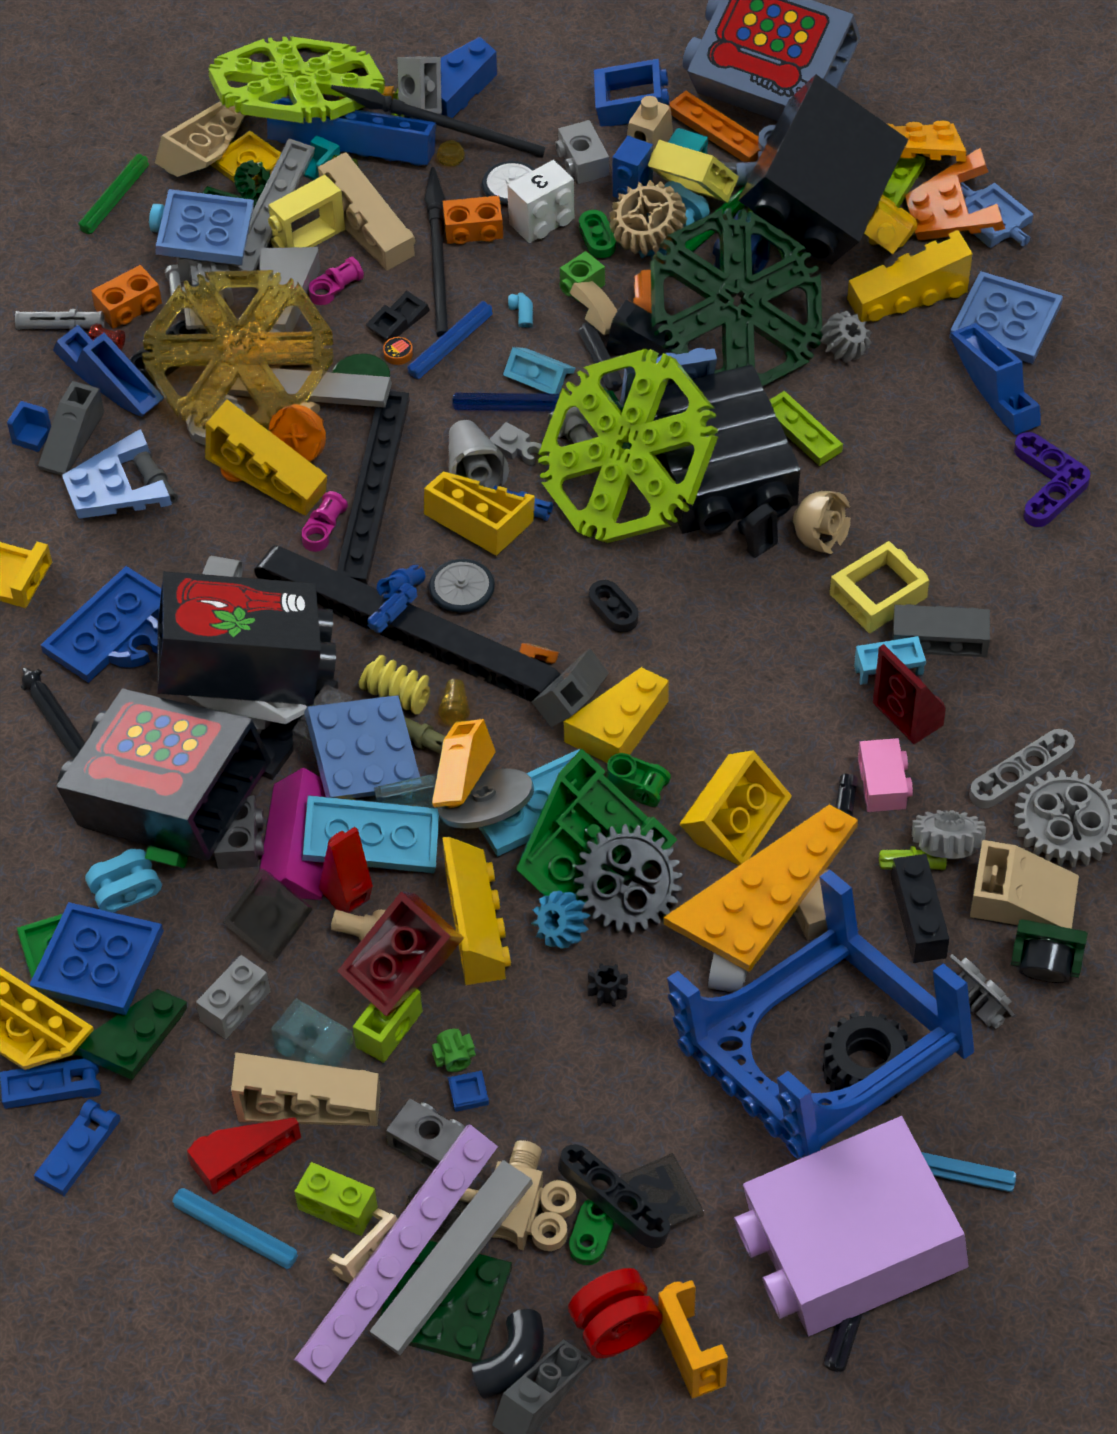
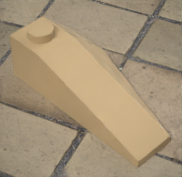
M221 102L214 104L161 136L155 164L177 177L206 168L222 158L246 115L241 114V112L236 113L235 106L226 108L225 104L222 105Z

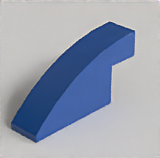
M977 323L951 332L954 346L973 383L1003 424L1014 435L1040 426V405L1024 392L1022 361Z
M77 325L56 341L53 351L85 382L93 387L100 388V392L123 409L142 417L164 400L160 392L105 333L92 340Z

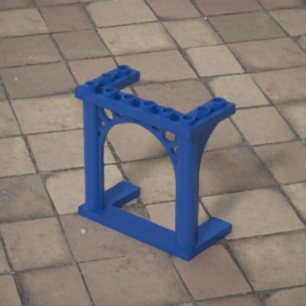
M831 870L819 876L827 932L750 984L731 994L710 998L700 996L699 989L679 971L667 978L670 991L668 999L673 1006L675 1015L673 1022L678 1029L679 1039L677 1043L681 1051L687 1057L692 1056L697 1060L707 1076L711 1077L713 1075L720 1082L726 1094L730 1097L735 1096L741 1101L745 1111L751 1117L757 1116L764 1123L769 1134L774 1138L779 1137L785 1142L790 1153L797 1159L820 1151L822 1146L954 1053H957L963 1059L974 1053L967 982L943 963L933 970L935 999L858 934L852 887ZM844 958L931 1031L858 1083L841 1090L826 1093H811L789 1071L778 1077V1084H776L760 1071L751 1051L754 1031L763 1016L775 1005ZM741 1026L746 1028L743 1032L738 1031ZM726 1041H738L742 1044V1047L734 1051H725L719 1045ZM742 1059L745 1061V1064L740 1065L736 1060Z

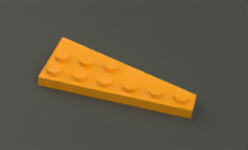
M935 121L933 125H922L919 122L906 123V126H894L893 124L886 123L909 139L900 158L911 159L915 158L917 154H922L930 157V160H941V156L951 155L956 156V161L966 162V149L954 123Z
M829 804L663 917L664 925L750 973L818 881L819 876L824 873L858 827V819Z

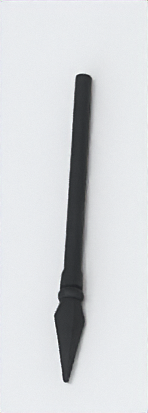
M331 85V89L368 109H382L384 112L390 111V113L398 115L402 114L419 120L436 122L438 126L542 158L545 152V146L411 106L395 98L392 100L391 96H384L375 89Z
M431 167L424 200L428 206L427 213L431 225L437 337H441L448 331L442 236L443 201H445V196L435 167Z

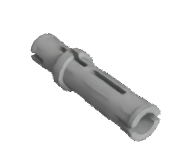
M70 309L69 312H15V327L17 330H72L77 325L82 329L103 330L105 325L104 312L102 311L78 312V309Z

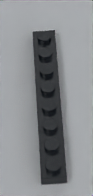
M390 391L386 407L375 408L337 572L368 585L410 402L409 393Z

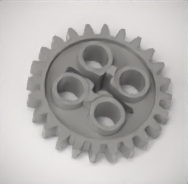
M1060 770L1059 777L1057 778L1050 771L1047 772L1045 781L1036 776L1034 785L1027 783L1024 793H1019L1017 803H1015L1013 824L1018 827L1017 837H1025L1024 847L1034 845L1033 854L1039 855L1043 852L1046 854L1045 859L1048 861L1053 857L1057 858V863L1060 867L1063 865L1064 860H1069L1072 867L1076 866L1078 859H1081L1086 866L1089 865L1091 856L1100 861L1102 853H1110L1112 844H1117V799H1110L1112 790L1101 791V780L1094 784L1089 783V774L1083 779H1078V773L1075 770L1071 777H1066L1064 770Z

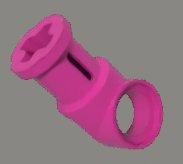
M349 257L345 259V263L336 268L327 269L325 274L311 281L309 284L310 301L316 305L329 304L333 301L335 294L342 291L345 285L354 280L360 281L363 279L364 273L359 262L354 257ZM318 289H326L329 291L325 295H317L316 293H314Z
M334 491L324 493L321 505L310 514V518L302 529V543L305 549L317 552L329 545V536L336 527V519L348 508V503L341 494ZM315 533L324 536L319 541L308 539L311 534Z

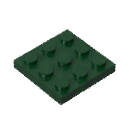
M429 1240L385 1300L380 1317L438 1244L437 1242ZM478 1254L408 1346L470 1363L480 1361L512 1270V1262Z

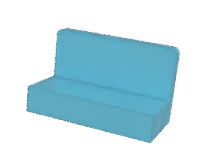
M512 347L503 375L551 395L558 396L566 374H574L576 368L527 348Z

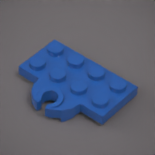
M125 566L41 644L42 652L88 683L109 663L119 667L133 668L150 662L149 655L145 650H137L135 648L139 645L147 644L152 647L153 652L157 653V618L159 616L161 588Z

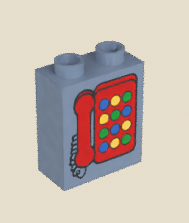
M709 0L705 17L710 23L702 39L693 37L688 43L683 56V68L687 70L696 92L778 121L788 100L816 74L835 88H838L861 36L854 14L813 0Z

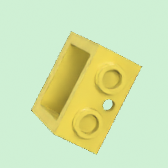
M658 140L648 163V167L666 181L678 182L694 193L727 203L739 176L712 155L662 140Z
M326 175L313 180L268 205L270 215L268 223L272 230L273 238H271V244L273 248L314 247L345 230L341 190ZM319 208V218L292 232V222Z
M888 541L831 576L830 595L870 634L893 619L894 605H916L926 599L928 596L929 579L922 569L917 568L908 560L904 551L897 549ZM887 564L908 585L876 605L854 583Z

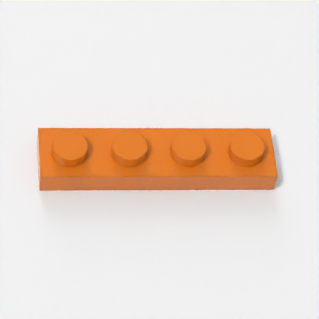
M684 91L668 105L671 108V115L699 134L707 136L710 141L743 162H755L758 159V151H761L758 146V136L693 94Z

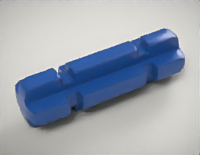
M404 583L397 590L399 593H394L378 609L379 613L374 612L368 618L369 628L376 633H381L388 626L387 622L391 623L407 607L406 603L410 604L417 598V589L414 586Z

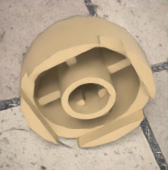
M819 491L808 495L800 503L794 512L793 523L801 543L812 550L828 554L833 553L830 549L836 541L841 546L848 535L851 519L850 517H845V508H850L845 495L832 491ZM821 534L832 535L833 540L823 543L819 538Z

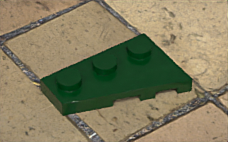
M156 989L130 1006L126 1015L118 1014L94 1030L73 1054L133 1080L181 1019L187 1009V1001Z

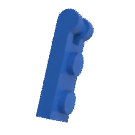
M77 1059L40 1065L26 1070L21 1068L0 1072L4 1109L81 1096L84 1098L99 1096L101 1094L100 1081L96 1080V1075L99 1073V1065L87 1059ZM72 1076H82V1080L72 1082Z
M91 1099L87 1100L82 1106L79 1116L34 1174L35 1180L65 1196L118 1125L120 1115L112 1110L106 1112L100 1108L99 1103ZM92 1121L100 1124L96 1131L88 1128Z

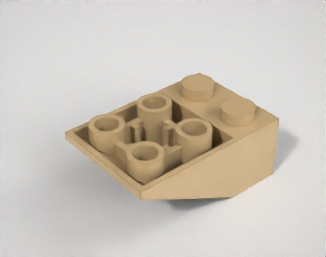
M982 840L970 917L1018 925L1019 920L1023 919L1072 929L1079 875L1019 846Z

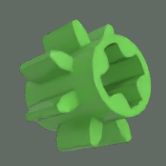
M448 1029L441 1032L436 1038L437 1043L431 1045L437 1067L445 1065L449 1072H458L467 1068L471 1064L470 1057L476 1055L471 1035L466 1034L462 1036L459 1029Z

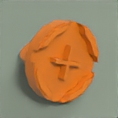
M289 405L283 407L272 416L269 431L309 462L315 460L322 453L326 444L324 420L306 406Z

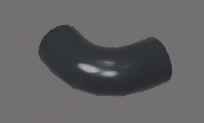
M521 1309L511 1313L506 1320L508 1333L506 1346L498 1354L472 1364L475 1384L483 1399L505 1392L540 1359L544 1346V1329L542 1317L538 1311Z

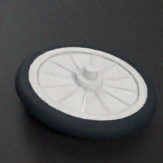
M519 161L498 163L485 173L482 180L483 191L487 197L499 195L500 204L508 205L507 184L530 173L535 168Z

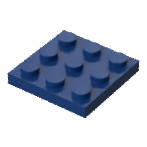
M68 902L29 986L48 997L126 1015L164 932L162 924Z

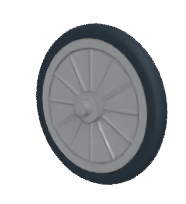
M455 559L442 564L434 571L429 582V591L433 600L440 607L448 611L460 613L474 611L485 605L492 597L495 588L494 577L490 570L480 562L471 559Z

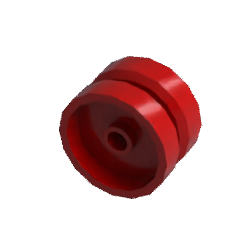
M634 1268L614 1270L594 1279L582 1287L568 1304V1312L577 1328L584 1330L583 1340L591 1355L596 1358L613 1357L641 1344L657 1331L663 1321V1315L653 1298L646 1296L647 1285L640 1273Z

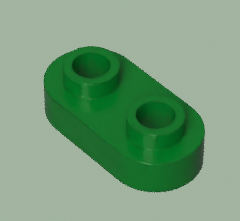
M588 210L582 213L579 217V231L589 253L597 258H606L613 255L616 251V240L606 215L598 210Z
M587 1199L581 1206L569 1240L570 1255L574 1261L581 1265H593L603 1258L615 1221L605 1212L600 1216L592 1214L594 1210L600 1208L590 1199ZM589 1240L593 1242V1245L590 1247H584L581 1245V1243L583 1241Z

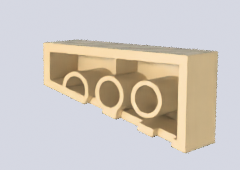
M347 152L318 166L319 177L326 175L341 190L345 229L386 270L415 256V237L413 233L404 226Z
M235 1052L231 1092L238 1122L263 1123L295 1117L299 1124L378 1126L381 1090L378 1073Z

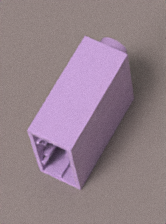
M902 1116L743 1183L749 1211L734 1217L741 1240L751 1258L768 1252L776 1268V1272L762 1277L770 1301L780 1319L797 1312L808 1337L839 1324L847 1318H853L969 1267L965 1234Z

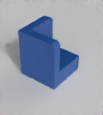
M20 401L7 421L12 444L37 452L40 451L46 442L51 429L48 410L24 401Z

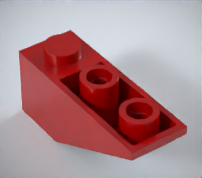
M353 827L346 833L340 831L328 841L319 884L320 891L334 908L346 913H351L370 899L373 887L359 831L356 827Z

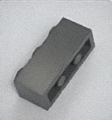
M912 604L894 605L892 640L918 636L924 654L987 657L990 642V609L915 606Z

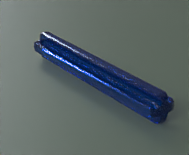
M456 392L453 395V409L554 411L560 394Z

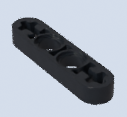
M574 1144L568 1145L562 1150L557 1167L565 1179L640 1244L648 1248H659L665 1244L671 1226L665 1215L585 1147ZM602 1180L610 1188L606 1190L594 1187L592 1181ZM618 1203H630L636 1211L625 1212L618 1207Z

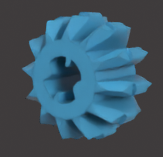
M553 891L550 893V896L539 898L541 906L532 909L538 915V919L531 923L534 926H539L536 937L545 939V945L549 947L557 946L559 948H569L571 944L582 941L580 933H585L589 930L583 923L584 919L591 916L582 912L586 902L576 900V894L572 892L564 893L562 891Z

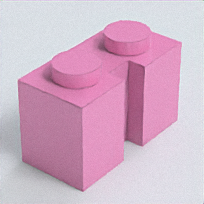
M899 738L860 741L858 762L861 780H863L867 812L906 809L907 798L913 796V786L911 778L905 777L904 770H908V758L906 751H901Z

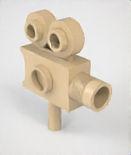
M529 1141L515 1142L509 1164L530 1177L533 1184L491 1238L509 1240L515 1243L518 1249L524 1250L527 1237L531 1235L533 1243L539 1249L554 1251L561 1248L567 1240V1224L564 1218L569 1217L576 1208V1192L572 1185L561 1180L552 1181L542 1188L543 1171L536 1170L542 1150L538 1145ZM501 1161L497 1162L496 1168L499 1166ZM468 1188L459 1201L470 1203L479 1190ZM556 1200L565 1202L562 1206H555L553 1204ZM539 1204H541L544 1213L536 1217ZM548 1231L554 1232L556 1234L552 1238H546L543 1236V1234Z

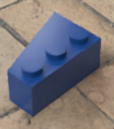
M481 37L441 57V115L453 118L461 109L463 110L468 105V101L475 94H479L497 75L496 51Z

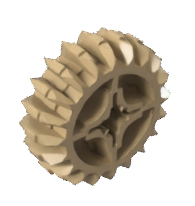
M649 180L647 186H643L638 182L636 189L628 187L626 195L619 194V202H612L613 211L609 212L610 228L612 233H614L615 240L621 243L625 250L631 249L634 254L641 250L645 256L649 250H653L655 253L659 251V245L666 236L684 228L683 225L686 224L687 220L685 215L686 207L682 203V198L678 192L675 193L671 186L665 188L661 181L654 186V183Z

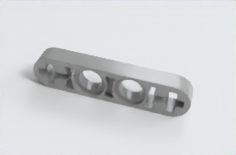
M1054 729L976 778L971 784L970 800L980 808L995 806L1023 788L1027 783L1029 784L1034 781L1036 776L1040 777L1068 759L1074 749L1075 740L1073 735L1067 730ZM1054 741H1056L1058 744H1061L1063 742L1066 743L1065 748H1063L1060 745L1053 748ZM1030 756H1037L1042 759L1043 764L1032 766L1027 763L1026 759ZM1005 772H1012L1019 779L1015 782H1007L1002 779L1001 775ZM979 789H982L983 791H988L989 789H991L990 796H988L985 793L980 795Z

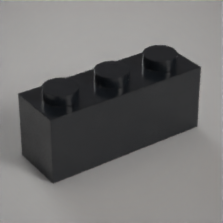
M927 854L893 858L891 881L913 963L946 959L950 938Z

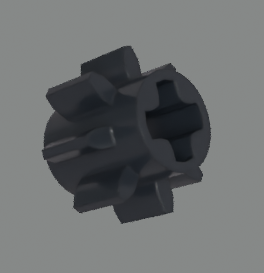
M601 963L596 973H588V983L590 984L587 986V995H596L598 1006H601L603 1003H611L615 1007L616 1000L619 997L627 998L626 985L628 984V974L620 975L617 964L614 966H604Z

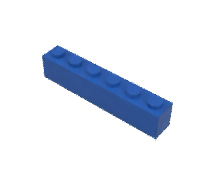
M281 98L271 102L281 105H293L289 98ZM355 110L331 121L326 116L325 122H322L321 118L318 117L312 118V123L306 122L305 118L304 123L267 118V139L277 140L283 144H286L289 138L310 145L311 140L317 135L339 145L340 152L356 153L362 157H380L387 161H405L417 166L428 165L435 153L436 122L363 110Z

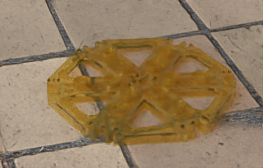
M273 270L205 272V278L201 274L197 275L199 285L196 287L190 286L187 280L184 281L185 292L178 285L144 334V349H152L153 351L142 353L145 369L177 417L181 412L182 420L186 421L189 415L195 414L197 415L194 419L195 427L199 428L202 426L203 429H206V422L217 411L238 377L259 407L258 412L250 417L264 428H269L271 420L268 417H272L283 407L293 404L301 405L303 402L308 401L333 363V349L323 348L325 345H333V333L298 282L295 288L294 279L292 278L286 284L281 285L279 284L281 273L276 272L273 274ZM230 287L257 288L259 291L239 320H237L219 293L222 289ZM289 306L298 307L312 327V331L270 332L282 312ZM189 308L195 312L209 334L166 335L165 333L177 314L182 309ZM243 344L244 351L233 352V347L238 348ZM306 363L312 367V371L297 393L288 394L268 364ZM207 365L185 397L179 396L164 374L166 369L172 366Z

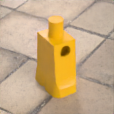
M882 195L864 234L869 237L871 245L879 244L894 254L897 248L903 247L915 232L917 221L903 208L896 207L893 201Z

